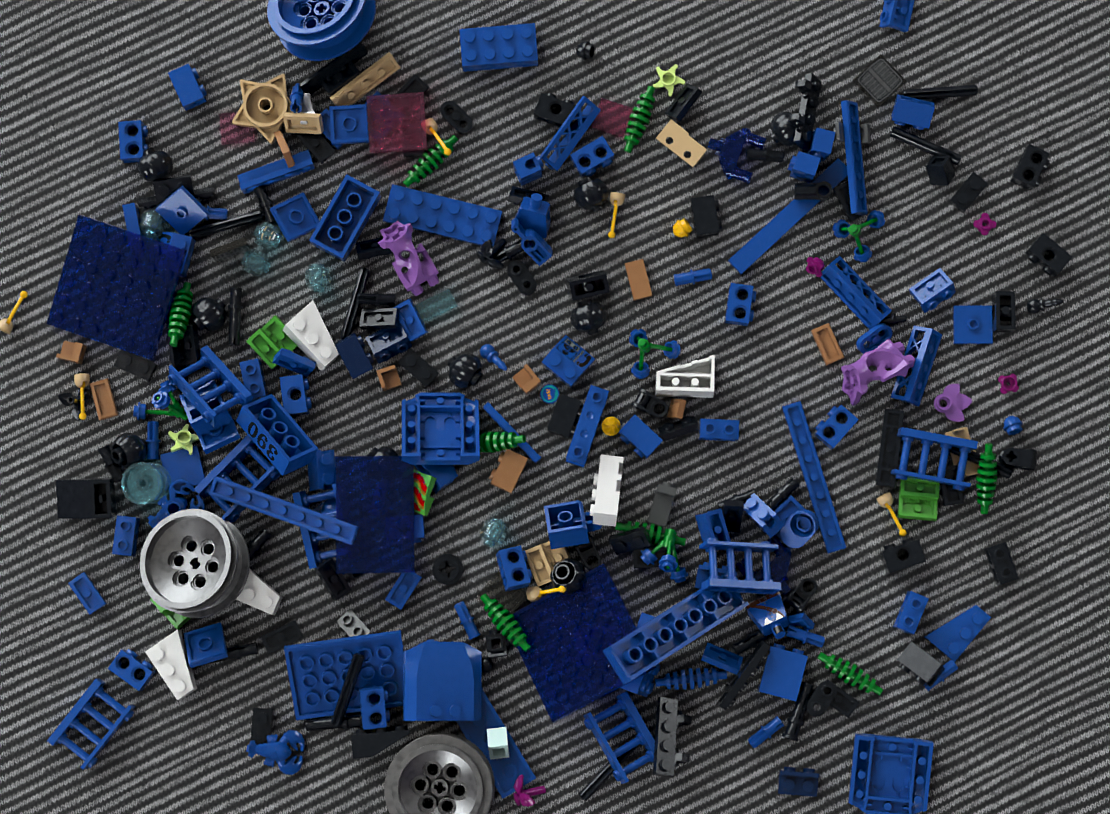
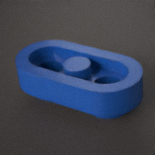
M884 323L877 324L859 337L856 343L857 349L863 354L876 349L887 339H891L892 329Z

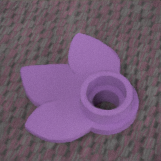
M959 384L948 385L945 387L943 394L938 395L934 399L935 409L940 413H944L948 420L954 422L964 421L962 410L972 403L968 396L959 393ZM941 400H944L946 402L945 407H942L940 405Z

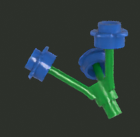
M873 210L868 215L867 222L859 225L852 224L850 226L848 222L842 219L834 223L833 231L837 238H846L849 234L855 238L858 246L854 250V259L856 261L867 262L872 257L870 248L861 244L859 238L862 233L861 229L868 225L872 228L884 226V214L881 211Z
M634 329L630 333L629 342L640 349V360L631 368V373L638 379L649 376L650 369L648 364L644 362V355L651 349L663 350L664 355L669 359H676L681 352L677 341L673 340L661 346L649 343L646 332L643 329Z
M169 380L160 384L161 388L152 398V404L155 408L165 409L168 407V411L147 410V405L141 404V402L138 403V406L134 405L133 415L137 417L138 421L146 419V414L175 416L185 421L188 418L184 408L180 406L173 394L177 388Z
M668 528L664 540H661L652 551L648 547L644 551L641 550L642 555L640 557L647 565L650 563L654 565V562L658 559L655 553L662 547L666 548L667 555L661 557L659 568L664 572H671L670 579H674L676 583L686 580L688 572H686L685 567H679L675 548L676 538L674 537L676 530Z

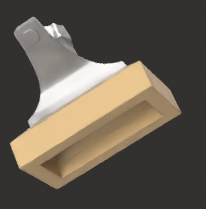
M304 93L302 111L300 113H284L283 120L286 133H323L322 116L314 112L316 105L311 102L310 93Z

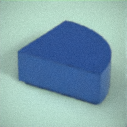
M804 612L788 616L790 625L804 627V630L814 629L815 623Z

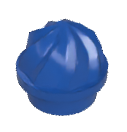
M1008 416L1004 421L1003 429L1008 435H1015L1022 431L1021 426L1023 424L1018 417Z

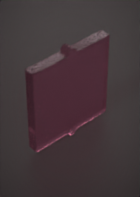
M601 98L598 106L601 111L594 119L591 128L623 138L633 108Z
M237 112L219 114V131L221 132L222 145L255 142V128L233 125L232 120Z

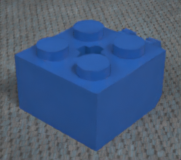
M579 500L544 506L551 549L589 543L588 532L601 529L602 525L592 524L593 516H590V512L584 513L583 504Z

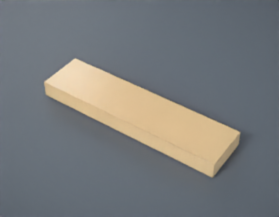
M388 52L329 98L335 106L353 105L401 67L393 55Z

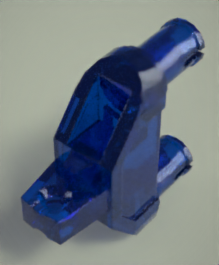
M743 128L727 136L726 139L721 138L720 141L710 138L707 147L716 151L715 155L719 156L718 159L727 179L735 178L749 184L753 173L740 169L736 165L740 153L746 143L763 149L767 138L751 133V130L748 128Z
M774 535L771 539L775 544H778V549L773 551L776 554V558L770 562L771 579H773V582H781V592L785 595L791 590L785 582L788 580L786 575L788 573L791 550L785 548L776 535ZM743 558L735 566L746 578L745 558ZM763 568L758 572L753 570V576L756 581L764 580Z

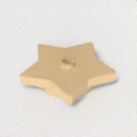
M281 74L266 83L241 79L240 86L243 104L232 120V123L237 126L256 128L270 144H273L276 139L274 132L279 131L284 124V113H293L290 110L291 101L287 94L286 76ZM266 105L270 106L268 110H264Z

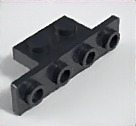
M359 42L354 48L336 57L299 85L304 93L312 95L323 87L331 97L361 74L354 64L368 54L365 47Z
M191 175L154 180L155 196L140 198L138 206L145 209L153 208L155 205L162 203L181 186H184L195 198H200L201 200L211 198L214 195L215 188L207 187L194 190Z
M167 309L164 310V322L166 324L167 341L170 351L169 358L171 365L179 372L185 369L186 366H190L200 360L196 325L187 326L183 339L178 340L177 347L170 346L171 338L168 336L170 310Z

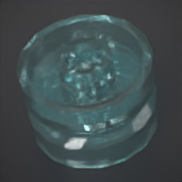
M153 462L134 463L126 469L121 480L122 491L125 497L132 503L139 505L158 504V501L163 496L167 497L171 484L168 471L162 465Z

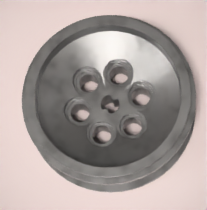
M202 509L181 510L161 520L146 538L140 556L141 578L149 596L161 607L189 618L209 617L221 612L232 604L243 590L250 568L249 551L241 532L231 522L224 521L214 513ZM214 547L213 553L210 554V550ZM206 580L205 585L202 587L203 581Z

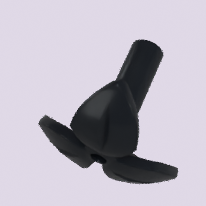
M503 238L494 246H492L491 240L484 242L480 249L481 252H476L479 260L483 264L487 261L488 265L495 269L504 268V265L494 259V256L507 242Z
M84 389V403H88L91 399V390ZM80 392L77 398L72 393L59 394L58 398L63 405H74L71 411L74 419L77 421L81 420L79 418L81 413Z

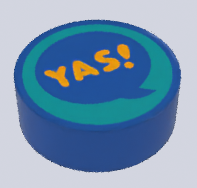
M545 385L540 391V397L543 402L553 404L559 397V390L554 385Z

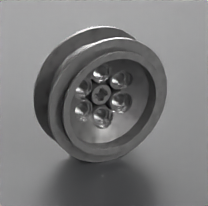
M443 732L421 736L402 748L392 760L384 784V796L390 814H488L495 792L493 771L484 753L468 739L456 734ZM436 764L439 769L438 773H431L429 765ZM451 766L455 767L458 771L455 777L448 774V768ZM423 779L426 782V788H418L417 780ZM440 782H442V786L446 788L443 789L442 792H440L439 788L436 787V785H438ZM457 785H462L465 788L463 795L456 793L455 787ZM427 797L431 798L434 802L433 807H426L424 799ZM446 800L451 801L453 809L446 810L443 807V802Z

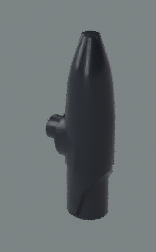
M891 313L890 317H885L880 323L897 324L907 322L906 315L895 316V313Z

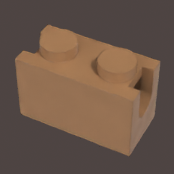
M507 449L506 452H501L498 458L500 464L497 469H493L489 479L492 480L491 485L512 494L528 462V458Z

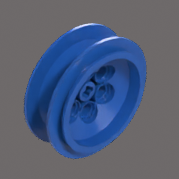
M269 0L267 6L268 21L273 31L280 38L283 46L292 55L308 61L329 60L354 48L370 30L376 14V0Z

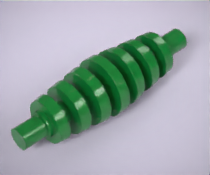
M648 86L646 93L640 95L639 98L643 101L638 100L636 105L639 107H634L632 110L636 114H630L629 118L633 121H628V126L631 128L626 129V133L629 136L625 135L624 137L626 141L624 151L627 153H631L633 146L639 144L640 141L636 138H642L643 134L641 132H645L647 129L644 125H649L650 120L647 118H651L652 113L649 111H652L654 107L650 103H655V98L653 97L655 87Z
M452 135L448 140L442 139L447 148L453 151L452 147L458 141V138ZM438 143L435 144L436 151L430 148L428 151L431 156L426 152L422 154L426 161L424 162L419 158L417 162L420 166L414 164L412 167L415 171L409 170L407 172L409 174L408 178L403 181L407 188L413 182H421L420 176L425 179L427 177L424 173L425 171L428 174H432L433 171L430 166L437 170L439 166L436 161L442 165L444 161L441 156L446 159L448 157L444 154L442 146Z
M184 282L183 288L178 290L170 310L168 336L171 338L170 346L177 347L178 340L183 339L191 318L193 293L190 291L191 283Z
M492 431L479 434L480 453H495L515 448L518 443H525L526 437L525 435L517 436L515 432Z
M985 443V451L980 454V458L984 460L979 461L978 465L981 467L977 469L979 475H976V481H978L976 488L980 489L976 491L977 496H979L977 503L981 505V514H988L989 505L993 504L991 497H994L995 492L992 490L996 489L995 483L998 478L994 476L997 475V469L994 468L997 467V462L993 461L996 459V454L992 452V443Z
M627 521L625 524L616 522L615 530L625 532L640 528L639 522H635L634 526L631 525L632 521ZM643 522L642 527L644 526L646 529L647 523ZM651 523L649 530L646 529L651 540L652 538L655 539L654 545L657 546L659 540H664L668 529L665 528L664 533H661L662 527L658 526L657 531H654L655 524ZM675 532V545L685 546L686 539L678 537L676 535L677 532Z
M486 593L483 594L480 599L485 604L484 610L489 612L488 616L490 619L493 618L492 623L497 625L496 629L502 631L501 634L503 636L508 635L507 639L510 642L513 641L512 644L515 647L520 646L527 652L531 648L526 642L527 635L525 633L521 634L523 629L518 627L519 623L517 620H514L513 614L509 615L510 612L507 609L503 610L504 606L498 604L496 599H490Z
M820 652L817 659L824 662L827 670L831 666L832 674L839 671L837 675L839 679L846 675L843 680L844 683L847 684L852 679L850 686L854 687L859 683L857 689L862 690L863 687H866L864 692L869 693L871 691L880 696L883 689L876 685L874 678L871 681L868 680L870 677L868 673L862 677L861 675L864 670L861 668L856 673V664H853L849 669L850 661L846 660L842 665L843 658L839 657L836 661L834 660L836 655L827 656Z

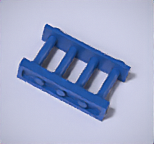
M207 345L201 348L200 360L178 372L172 365L169 366L168 379L170 383L178 387L202 414L204 421L210 423L213 428L217 427V415L236 404L244 406L252 402V394ZM202 367H207L211 371L191 384L184 379V377ZM214 379L222 383L221 386L201 397L195 391ZM226 391L234 396L213 409L206 403Z
M590 385L566 456L567 463L584 468L608 398V390Z
M904 427L898 429L897 436L902 437L904 442L899 470H891V474L896 475V479L907 480V477L952 485V489L964 491V488L971 486V483L964 482L968 453L971 450L977 449L978 441ZM914 439L920 440L921 444H923L918 473L907 471L911 442H914ZM933 443L940 444V448H942L937 477L926 475L930 446ZM952 447H957L961 451L956 480L945 478L949 449H952Z
M248 435L194 488L202 497L210 496L226 512L221 517L224 521L235 522L246 507L237 504L231 507L225 500L209 495L215 476L232 481L229 478V473L237 468L253 485L252 489L262 492L272 481L278 479L281 475L274 465H271L256 450L257 445ZM247 455H251L266 470L259 480L242 463V460Z
M341 482L332 484L333 490L314 495L308 496L306 491L292 493L294 504L308 509L310 503L335 498L337 509L322 513L334 518L339 517L340 520L351 523L345 501L346 490ZM300 527L309 569L316 568L327 558L347 554L349 560L358 558L359 546L355 541L353 545L345 543L346 547L321 552L318 548L319 541L330 539V537Z
M708 538L699 545V549L709 550L710 577L701 583L702 591L773 595L781 590V582H773V579H771L770 553L778 549V544H771L770 541L747 543L718 541L717 538ZM716 550H726L728 578L720 579V576H718ZM734 551L744 552L746 579L738 580V577H736ZM752 552L762 553L764 579L762 581H756L753 576Z
M100 678L93 681L47 740L52 746L58 743L65 745L85 762L80 767L83 770L88 767L91 769L98 761L96 757L123 722H128L134 715L133 710L135 706L132 704L125 708L104 691L103 686L105 682ZM94 697L101 698L121 714L114 724L92 707L90 702ZM82 712H87L109 730L103 739H100L79 722L80 719L78 717ZM70 728H75L96 745V748L90 755L67 738L68 735L66 733Z
M627 691L616 696V704L594 717L591 712L583 715L586 728L593 732L614 770L613 775L618 782L620 781L621 784L629 781L626 776L627 774L649 761L654 763L655 740ZM620 710L624 711L627 716L626 721L603 734L597 723ZM629 727L634 728L637 733L636 738L612 751L607 740ZM639 744L643 745L647 751L645 752L646 755L622 768L617 757Z

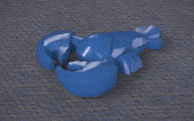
M178 479L170 484L169 500H167L166 496H163L158 501V505L162 509L155 517L152 515L148 517V523L152 528L167 516L187 508V499L177 496V494L189 495L190 492L186 491L185 488H189L193 492L195 491L194 486L189 481ZM197 494L198 504H195V499L192 498L189 509L205 510V503L202 497Z
M288 730L279 741H277L278 735L272 734L267 735L268 743L256 745L255 741L251 740L250 744L247 745L246 752H248L249 757L252 758L255 754L266 757L264 765L274 767V761H276L283 774L293 775L300 770L303 764V756H299L297 763H294L297 755L292 756L285 762L292 753L287 745L288 742L296 751H298L296 744L299 743L300 751H304L305 740L297 730Z

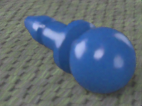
M485 344L480 348L481 357L487 359L489 363L493 362L498 368L504 371L507 370L505 363L498 357L499 353L495 351L492 345Z

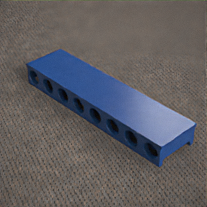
M728 572L721 575L720 579L728 578ZM701 588L604 649L603 653L624 685L742 610L749 603L743 600L740 593L702 591Z

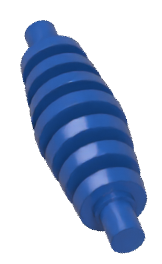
M688 668V675L686 676L685 670H680L681 676H677V671L673 672V677H670L669 673H667L664 678L655 679L656 687L665 686L667 690H671V685H674L675 690H679V684H682V689L687 690L686 683H689L690 690H693L694 682H697L698 688H702V681H705V686H710L711 680L714 685L720 679H727V671L718 672L715 668H711V673H708V668H703L704 674H701L700 668H696V674L693 675L692 668Z

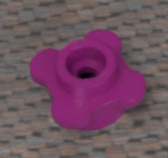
M983 213L979 220L974 221L973 226L983 236H986L992 228L996 227V222L989 218V214Z
M808 257L806 271L815 274L816 277H821V271L825 267L824 262L818 257Z
M1015 374L999 376L998 382H1000V392L1002 394L1018 391L1019 387Z

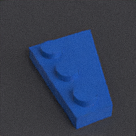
M974 605L938 629L927 634L924 638L955 662L991 617L980 607Z

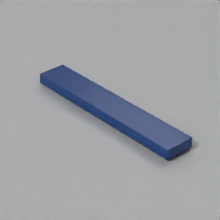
M845 100L841 101L851 214L867 215L858 103Z

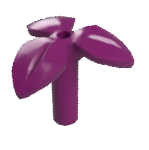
M523 774L518 776L515 781L514 789L517 793H513V797L517 806H520V803L522 806H532L535 804V801L530 796L546 793L545 786L524 790Z

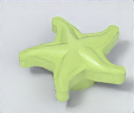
M675 64L668 71H663L660 67H656L660 80L653 84V87H665L668 90V96L671 97L675 85L685 84V80L675 74L678 65Z
M188 424L178 433L168 432V435L175 441V445L171 447V452L184 448L189 451L190 455L193 454L192 443L199 440L196 434H191L188 431Z

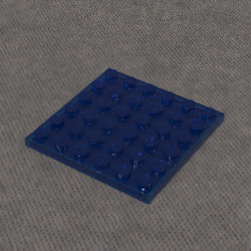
M78 215L47 324L154 360L187 250L84 215Z
M605 564L585 573L586 581L581 590L571 595H565L561 592L549 593L513 613L514 620H517L519 623L518 627L523 629L521 634L525 633L527 635L526 642L531 646L527 652L520 646H517V649L553 723L624 686L603 653V650L636 630L637 627ZM653 666L652 668H650L649 670H647L646 672H644V673L641 674L640 676L636 677L635 679H637V678L643 676L644 674H646V673H648V672L654 670V669L656 668V666Z

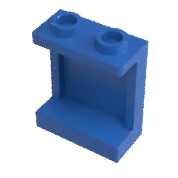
M774 643V646H771L769 649L770 654L766 658L757 691L797 701L808 656L803 655L804 651L793 648L791 652L785 650V646Z

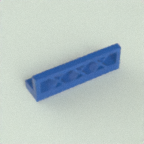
M582 96L539 156L549 169L554 171L560 169L601 111L587 97ZM586 103L587 106L581 113V107ZM574 119H577V120L575 121V123L572 125V127L570 128V123H571V121L574 120ZM561 135H565V137L559 143V138L561 137ZM551 150H555L548 159L547 155L549 154V152Z
M309 150L292 155L295 162L293 167L288 168L283 158L237 175L242 192L247 194L254 191L253 189L258 186L265 185L266 187L315 169Z
M841 256L837 257L822 271L820 278L869 330L880 323L892 311ZM837 263L841 266L843 271L836 266ZM850 279H853L856 282V285L853 284ZM877 307H879L884 313L882 314V313L877 309Z
M913 327L904 356L911 355L916 349L918 355L915 358L914 366L911 367L912 374L907 378L897 376L891 398L906 401L913 406L919 407L942 334L931 328ZM918 332H925L923 339L918 342L916 339ZM905 385L907 388L905 395H898L900 388Z

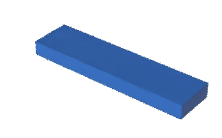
M489 402L483 406L484 411L505 432H515L517 436L519 435ZM527 442L518 443V446L534 463L537 464L541 460V457Z

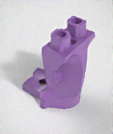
M396 221L390 227L379 230L383 239L378 244L383 249L389 248L393 252L395 261L392 265L407 291H411L415 296H418L424 291L420 284L426 280L430 287L439 283L437 277L439 272L423 245L420 243L416 249L414 248L412 243L413 227L410 223L403 225ZM407 251L410 253V257L404 258L401 256V253ZM418 253H422L424 256L423 261L419 260ZM402 267H407L408 271L403 273L401 269Z
M887 339L876 349L865 352L856 362L841 367L844 376L842 391L849 396L853 406L859 403L861 396L868 391L867 385L871 381L881 380L885 382L895 376L906 377L908 369L914 366L915 358L910 354L903 356L905 348L901 342L892 343L890 339ZM875 366L877 369L870 371L869 367Z

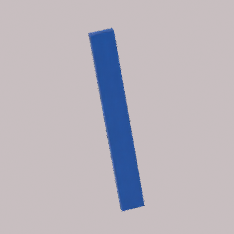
M838 158L812 183L826 181L830 183L833 190L848 176L847 166ZM826 187L818 189L820 195L825 196L829 193ZM794 199L734 254L728 262L742 275L814 208L820 200Z
M801 401L782 406L811 503L819 521V528L827 554L845 549V541Z
M218 476L214 477L209 495L350 545L354 544L359 530V526Z

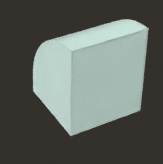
M506 727L487 729L490 760L509 758Z

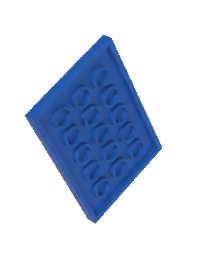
M401 630L284 646L296 720L332 716L334 714L352 657L356 653L363 655L364 661L346 713L361 712L359 688L382 686L384 691L387 690L388 702H385V708L403 706L404 648ZM372 693L369 696L370 702H376L379 699L377 693Z

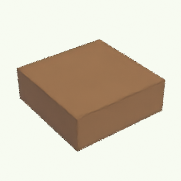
M671 399L667 417L682 419L686 400Z

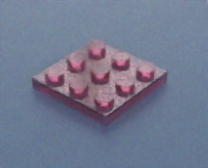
M423 92L366 96L370 154L427 150Z

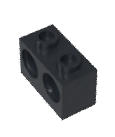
M1028 144L1010 181L1030 191L1034 186L1038 187L1042 179L1040 173L1042 169L1046 170L1050 163L1048 159L1050 153ZM1031 156H1037L1040 163H1034ZM1023 173H1029L1032 179L1030 181L1026 180Z
M1006 542L984 549L996 586L1019 579Z

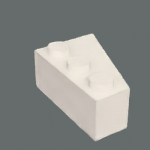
M313 300L285 324L283 328L284 333L310 360L316 362V366L321 371L325 370L336 360L339 353Z
M715 355L701 360H694L681 366L677 365L657 371L655 396L713 398Z
M602 454L600 456L598 474L594 473L593 485H597V489L592 490L591 500L595 501V505L591 504L590 516H593L592 524L616 527L624 457Z
M249 568L246 584L236 600L275 615L283 597Z
M181 630L174 631L145 651L177 700H182L197 689L192 668H190L188 663L187 651Z

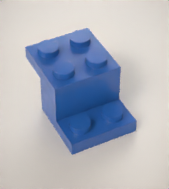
M212 380L195 391L201 397L218 386L215 380ZM184 394L179 396L188 420L196 432L205 454L241 438L229 409L217 415V427L213 428L210 423L204 421L202 414ZM220 394L206 403L213 409L225 401Z

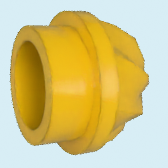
M685 218L682 220L678 219L673 226L674 235L680 238L689 236V233L693 231Z
M607 417L603 420L602 430L606 435L614 436L620 431L621 424L617 418Z

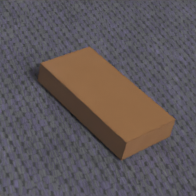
M280 130L274 132L288 168L295 166L282 132Z
M643 259L625 263L633 300L652 297Z
M829 323L811 330L826 366L844 358Z
M109 379L89 383L99 420L119 416Z

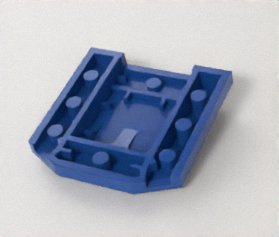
M419 393L415 395V398L407 401L406 399L402 400V461L411 465H470L480 460L479 400L475 399V401L465 398V395L461 393Z
M422 642L404 651L403 721H480L482 652L464 642Z
M864 733L855 734L848 802L866 814H916L921 811H927L933 741Z

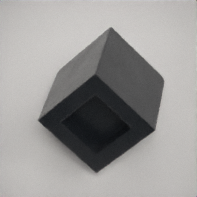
M933 156L926 165L931 185L948 186L955 176L950 156Z

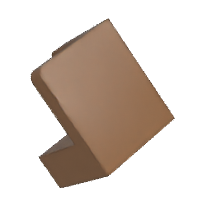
M64 341L61 353H57L56 357L61 360L82 364L87 346L78 342Z
M527 364L513 376V380L526 395L541 384V380Z
M395 365L376 370L383 391L402 386Z

